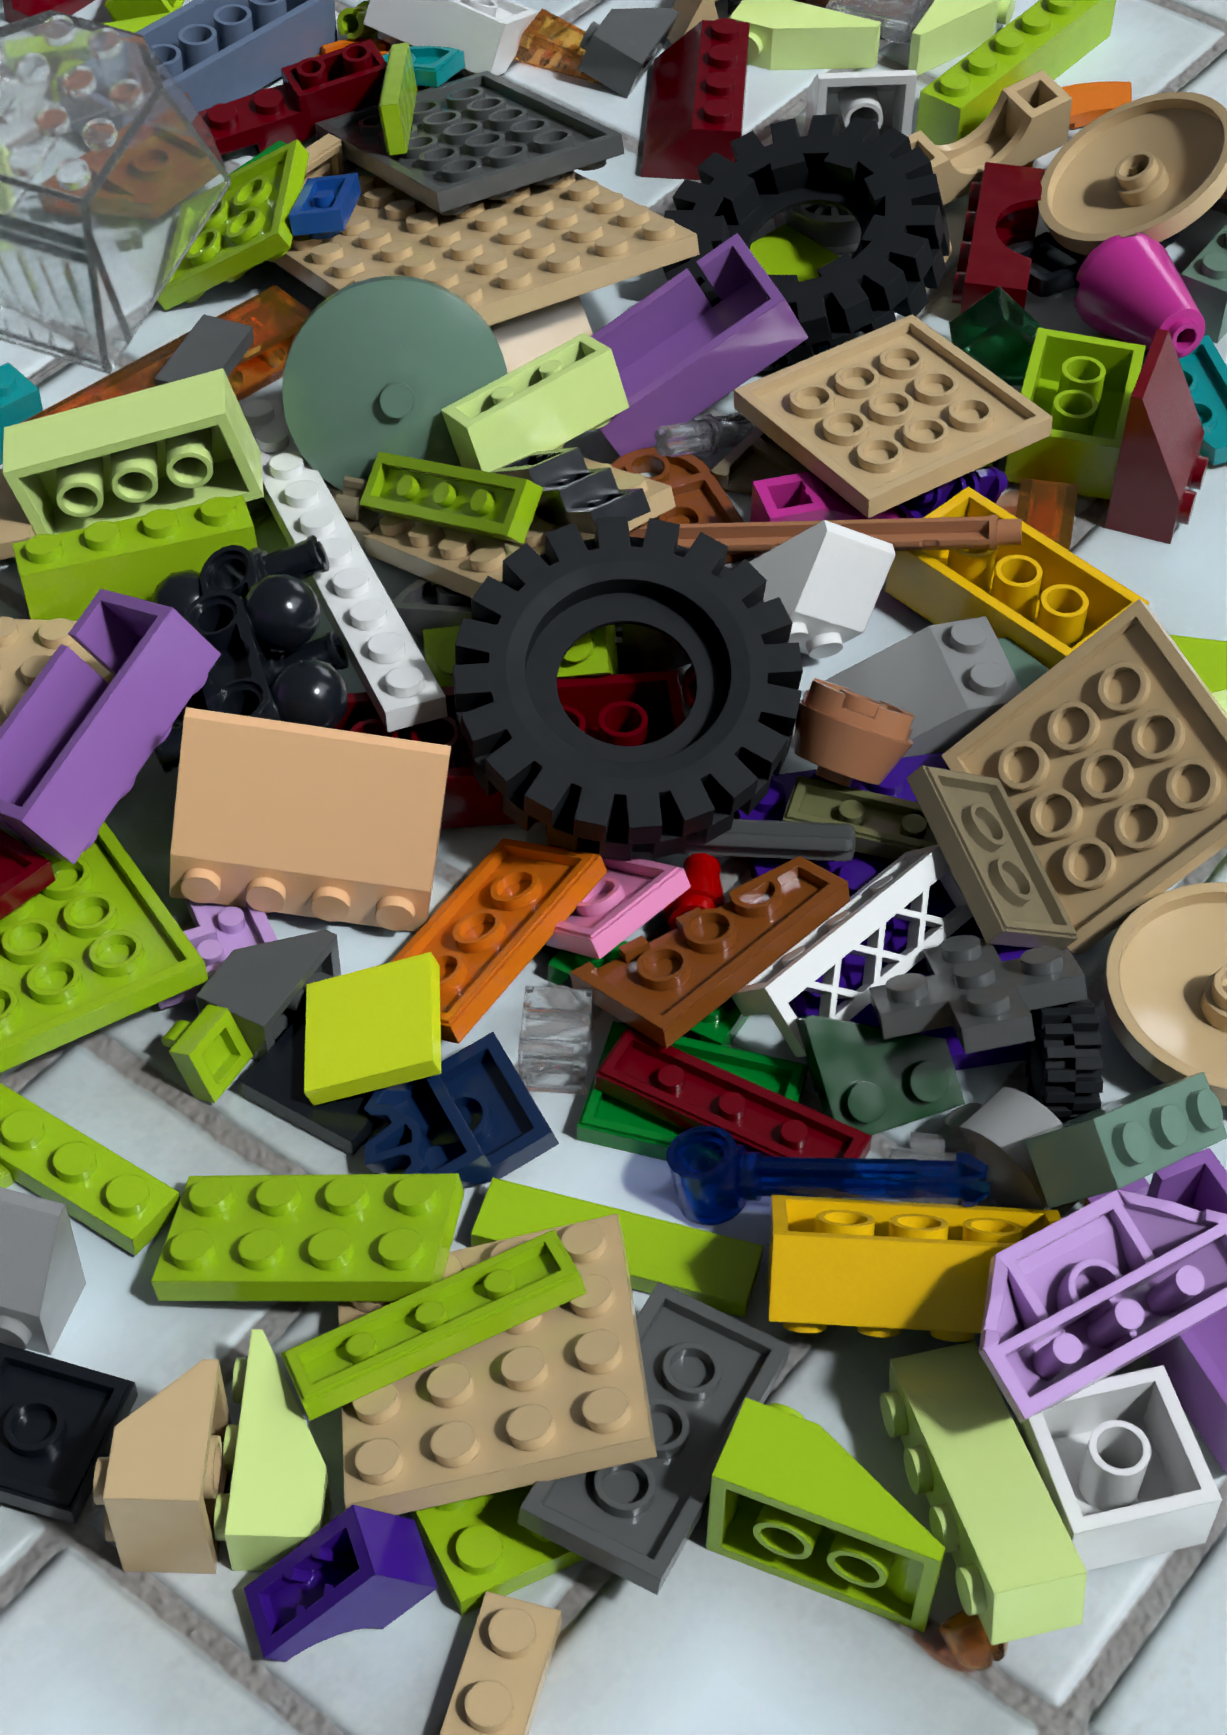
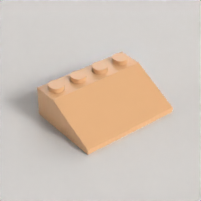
M186 707L183 720L170 851L169 897L189 899L197 903H214L246 908L245 901H247L249 906L261 912H277L319 918L329 922L340 921L382 927L392 931L418 932L428 921L451 746Z

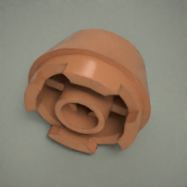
M814 678L810 689L806 690L803 699H800L795 721L794 753L818 765L815 774L831 782L851 787L853 779L880 785L914 744L913 741L909 740L913 730L911 724L914 715L880 700L878 702L851 692L849 688Z

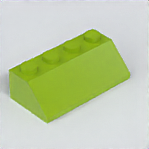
M243 495L229 498L214 497L201 504L173 510L157 509L140 517L116 522L100 521L91 524L87 528L55 535L48 533L39 534L27 541L12 543L30 619L52 620L65 618L72 621H78L100 589L151 602L156 586L171 573L185 570L201 572L206 560L222 547L238 545L243 546L247 550L258 547L254 525Z

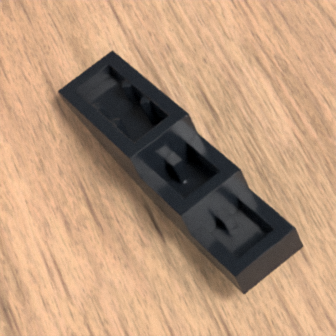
M579 447L537 451L490 471L491 473L528 479L543 487L544 489L535 515L559 527L575 522L580 533L595 534L596 518L627 516L628 521L651 512L643 488L619 490L611 468L587 469Z

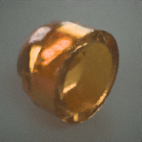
M962 1610L946 1620L939 1628V1633L950 1654L960 1665L970 1670H987L992 1666L993 1660L998 1662L1007 1654L1009 1642L991 1646L978 1614L968 1616Z

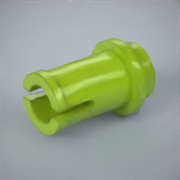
M370 0L359 3L355 8H345L339 13L337 28L341 35L348 34L347 39H357L360 36L365 38L378 37V30L363 24Z

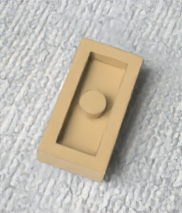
M486 1591L439 1735L529 1734L562 1625L561 1610Z

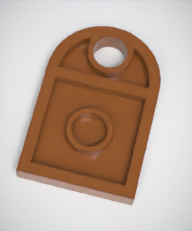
M649 447L631 451L619 457L611 464L614 468L633 474L655 473L658 476L646 478L671 485L676 507L654 519L676 524L744 522L708 466L690 453L674 448ZM755 554L727 555L725 565L755 557Z

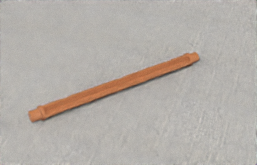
M997 515L981 517L826 520L893 544L894 551L998 550V546L1022 545V519H998ZM823 520L680 524L678 545L690 549L700 532L727 545V555L764 554ZM640 525L629 531L630 537L644 538L647 525Z

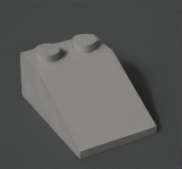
M987 616L928 626L825 680L849 688L851 692L878 702L880 700L913 714L914 719L911 724L913 730L909 740L913 741L914 744L903 757L946 752L1023 691Z

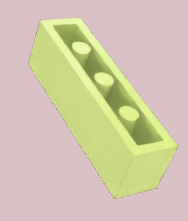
M972 1341L890 1359L889 1391L880 1394V1409L888 1435L891 1438L900 1436L905 1447V1470L913 1492L916 1495L925 1493L931 1506L929 1509V1521L932 1535L945 1547L944 1554L951 1552L957 1566L955 1571L957 1591L965 1613L968 1616L978 1614L991 1646L1082 1624L1087 1571L1000 1391L979 1354L976 1342Z

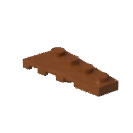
M798 856L729 891L730 902L718 908L701 910L697 907L677 917L678 928L657 939L648 942L643 936H640L618 947L619 958L597 969L591 962H588L570 971L573 991L667 1049L850 901L848 881Z

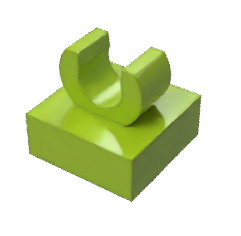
M210 1004L203 1009L193 1023L185 1020L176 1021L161 1039L164 1046L171 1048L169 1053L175 1062L174 1065L182 1074L194 1098L215 1103L253 1057L229 1009Z

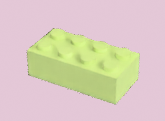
M223 368L4 427L3 475L36 535L46 533L55 535L87 528L91 524L100 521L116 522L140 517L157 509L173 510L201 504L214 497L229 498L243 495L245 502L264 497L261 452Z

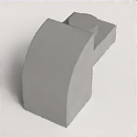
M1004 1086L984 1105L968 1103L956 1108L946 1117L945 1125L925 1142L935 1165L981 1172L998 1207L1058 1210L1062 1218L1078 1202L1075 1201L1048 1208L1024 1140L1058 1126L1062 1122L1039 1101L1017 1089Z

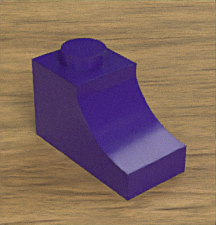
M351 1505L244 1587V1592L263 1658L287 1662L307 1648L334 1636L371 1627L384 1629L438 1587L415 1520Z

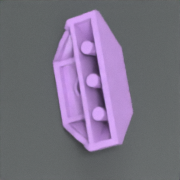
M1117 1189L995 1254L990 1260L979 1354L1019 1422L1063 1402L1227 1308V1214L1208 1209L1202 1212L1172 1201Z

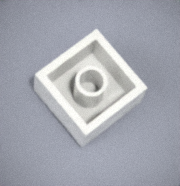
M1164 1365L1103 1378L1063 1402L1022 1422H1019L1015 1415L1014 1422L1086 1571L1206 1543L1222 1498Z

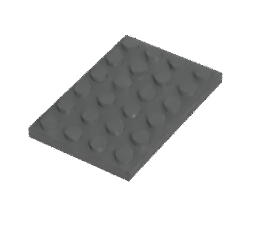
M489 71L444 83L438 88L431 87L418 91L406 154L390 156L387 153L378 109L379 104L314 123L317 140L328 133L341 139L344 158L442 215L463 213L470 208V203L482 199L502 200L515 195L517 188L529 184L549 185L561 180V174L576 169L590 171L602 168L607 164V159L624 154L621 133Z

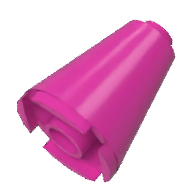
M1135 233L1137 236L1125 238L1116 235L1108 238L1093 249L1078 270L1076 280L1080 283L1078 297L1074 296V306L1081 319L1089 327L1124 342L1145 345V350L1148 351L1157 328L1167 330L1170 333L1178 358L1187 356L1197 348L1205 333L1204 318L1169 254L1159 242L1145 233Z

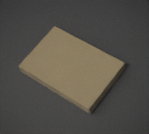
M924 765L920 766L906 778L986 944L1027 948L1054 947L1063 950L1078 939L1077 933L999 779Z

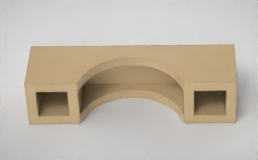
M1041 70L1003 89L990 114L974 131L964 138L946 145H935L919 130L908 136L911 149L920 147L931 161L933 174L936 173L944 206L970 193L972 181L982 182L985 162L1023 166L1065 145L1068 140L1072 97Z

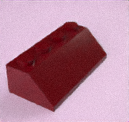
M730 18L702 20L654 59L641 177L700 180L697 166L714 152L732 163L736 162L730 142L741 137L743 132L750 22H737Z

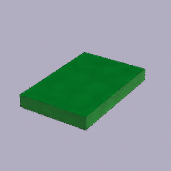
M613 1021L596 1072L627 1026L632 1028L631 1026ZM681 1037L671 1045L797 1103L801 1101L807 1080V1064L687 1037ZM594 1075L577 1124V1140L777 1186L780 1173L595 1089Z

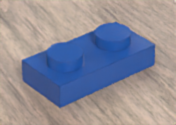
M358 173L308 178L289 214L293 236L309 234L312 239L322 240L332 238L341 231H344L361 195Z

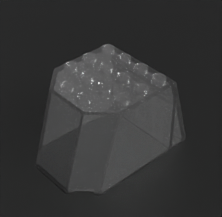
M48 10L0 27V340L110 374L231 185V180L209 127L143 35Z

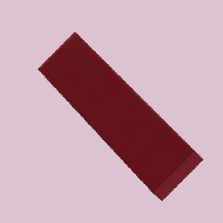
M628 1026L595 1073V1089L833 1198L843 1197L870 1151L871 1135L677 1048L669 1046L666 1049Z

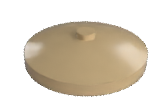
M1167 92L1146 96L1123 104L1086 125L1059 150L1050 162L1041 180L1042 194L1041 200L1038 201V208L1051 236L1064 248L1075 253L1089 255L1093 249L1105 240L1116 235L1125 238L1137 236L1135 233H1145L1157 242H1161L1195 222L1217 202L1227 189V109L1218 101L1203 94Z
M1227 882L1198 883L1182 886L1155 896L1138 907L1122 923L1113 938L1108 952L1103 974V1001L1107 1017L1118 1039L1131 1056L1147 1071L1164 1083L1204 1072L1211 1091L1217 1096L1221 1105L1227 1106Z

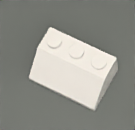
M370 0L363 24L378 30L377 36L392 44L409 42V45L441 46L464 51L465 67L460 70V73L465 77L484 71H489L498 76L507 71L536 22L539 12L512 0Z

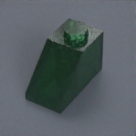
M998 286L949 322L951 340L955 346L1010 386H1023L1038 327H1044L1002 288Z

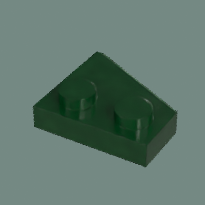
M815 1015L796 1018L824 1115L864 1133L874 1135L965 1104L945 1038L914 1033L884 1039L880 1028L877 1026Z

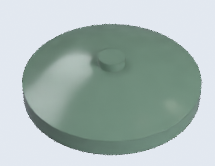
M407 276L374 277L358 281L338 290L321 302L307 316L293 338L287 353L282 382V402L290 434L302 456L314 470H318L323 479L343 491V479L345 476L364 479L368 482L378 451L461 467L441 409L508 374L503 353L491 328L482 316L459 295L443 286L419 278Z

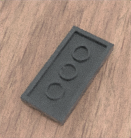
M659 1281L636 1317L657 1457L551 1481H536L520 1506L517 1523L658 1595L710 1501L713 1471L745 1397L764 1404L787 1362L791 1348L790 1344Z

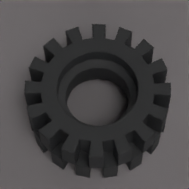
M1091 999L1031 1010L1035 1041L1026 1042L1025 1053L1028 1055V1064L1025 1065L1026 1076H1029L1028 1095L1047 1107L1062 1123L1100 1108L1101 1099L1099 1093H1103L1101 1070H1104L1103 1057H1100V1048L1103 1044L1102 1034L1098 1033L1100 1022L1098 1014H1095L1094 1003L1091 1002Z

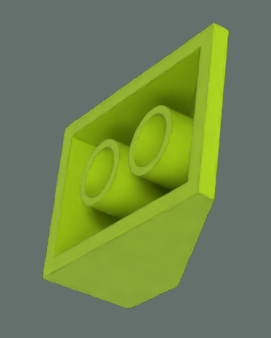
M745 1397L712 1474L706 1549L924 1633L930 1618L945 1547L823 1427L806 1420L802 1414L789 1406L778 1403L765 1405Z

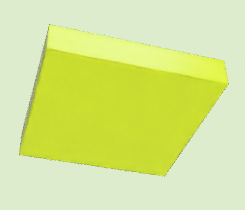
M431 952L306 984L304 1094L313 1106L441 1074L440 965Z

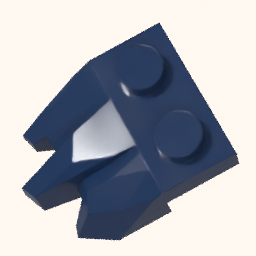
M494 1032L489 1033L441 1062V1074L375 1090L363 1108L369 1115L391 1123L364 1144L365 1166L374 1173L406 1167L408 1168L403 1174L459 1173L462 1186L465 1187L491 1182L493 1177L501 1179L559 1144Z

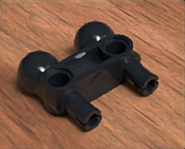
M314 535L270 554L258 547L247 550L243 546L230 545L214 552L204 563L201 572L185 570L168 575L156 586L151 602L173 607L183 617L188 606L206 593L219 590L230 591L237 596L242 595L245 598L251 587L267 575L286 574L304 580L318 573L329 571V561L324 547L320 541L317 542V538ZM332 631L326 633L323 637L303 644L297 650L273 651L263 648L272 680L281 669L293 660L316 659L330 663L336 671L346 669L349 665L344 645ZM202 688L192 695L186 705L206 703ZM183 709L173 722V728L183 724Z
M286 574L267 575L251 587L245 598L242 595L237 596L230 591L219 590L202 595L188 606L183 618L221 653L208 672L207 680L202 687L207 709L204 710L332 729L339 725L348 711V690L346 682L330 663L316 659L293 660L281 669L272 680L263 648L273 651L297 650L312 638L319 627V599L301 578ZM183 724L172 728L166 740L154 749L165 773L179 767Z

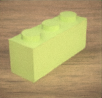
M582 333L441 409L461 467L490 472L537 451L562 449L566 442L580 434L607 425L613 416L628 409L629 404L612 349L589 335Z

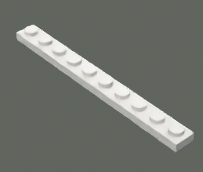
M259 399L246 402L241 406V409L261 452L264 499L289 546L314 535L317 538V542L320 541L324 547L329 561V571L307 578L318 597L319 603L333 630L343 643L347 656L387 732L447 717L446 697L320 473L309 465L295 445L285 419L284 410L278 399L269 401Z

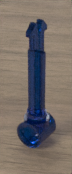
M698 1126L682 1132L671 1142L666 1155L682 1214L693 1223L707 1226L722 1224L733 1219L743 1210L747 1201H760L762 1196L788 1195L889 1199L957 1198L961 1199L962 1207H974L989 1196L991 1185L988 1181L979 1180L987 1178L988 1165L968 1152H957L956 1161L762 1157L760 1152L746 1151L743 1144L735 1143L730 1133L715 1126Z

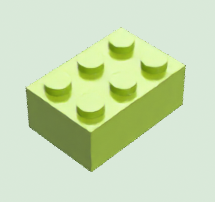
M1038 327L1021 394L1053 416L1051 436L1007 455L1005 467L1007 481L1030 487H1042L1076 493L1086 497L1110 500L1130 398L1141 372L1146 346Z

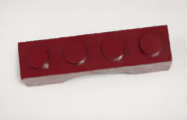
M985 162L982 182L972 181L952 294V303L961 304L959 325L1021 333L1032 259L1011 250L1007 246L1031 241L1035 238L1039 214L1038 201L1041 200L1042 194L1041 180L1045 169Z

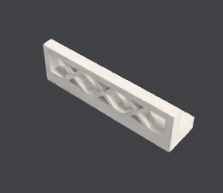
M939 845L905 852L853 894L846 905L731 996L742 1015L750 1016L769 1013L796 1057L806 1056L796 1023L797 1016L788 1004L802 991L821 994L818 1016L849 1021L871 1003L870 987L885 985L890 978L908 972L924 958L923 949L939 946L970 920L973 915ZM937 880L941 881L956 906L944 918L927 914L929 888ZM911 903L910 910L904 908ZM891 918L909 922L906 949L900 954L883 950L886 922ZM925 926L932 927L925 933ZM867 939V946L860 945ZM847 954L865 957L863 984L856 991L839 987L841 961ZM882 962L888 963L884 968L881 969ZM823 975L822 983L815 982ZM837 998L844 1000L837 1006Z

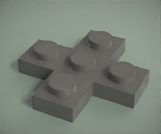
M973 935L950 937L944 940L938 947L923 949L928 976L925 977L918 973L901 974L890 978L885 985L869 988L873 1014L884 1039L952 1026L965 1054L1035 1041L1031 1010L1088 999L1085 974L1069 949L1059 950L1054 947H1037L1025 951L1020 958L1001 961L992 944H986L984 938H978Z

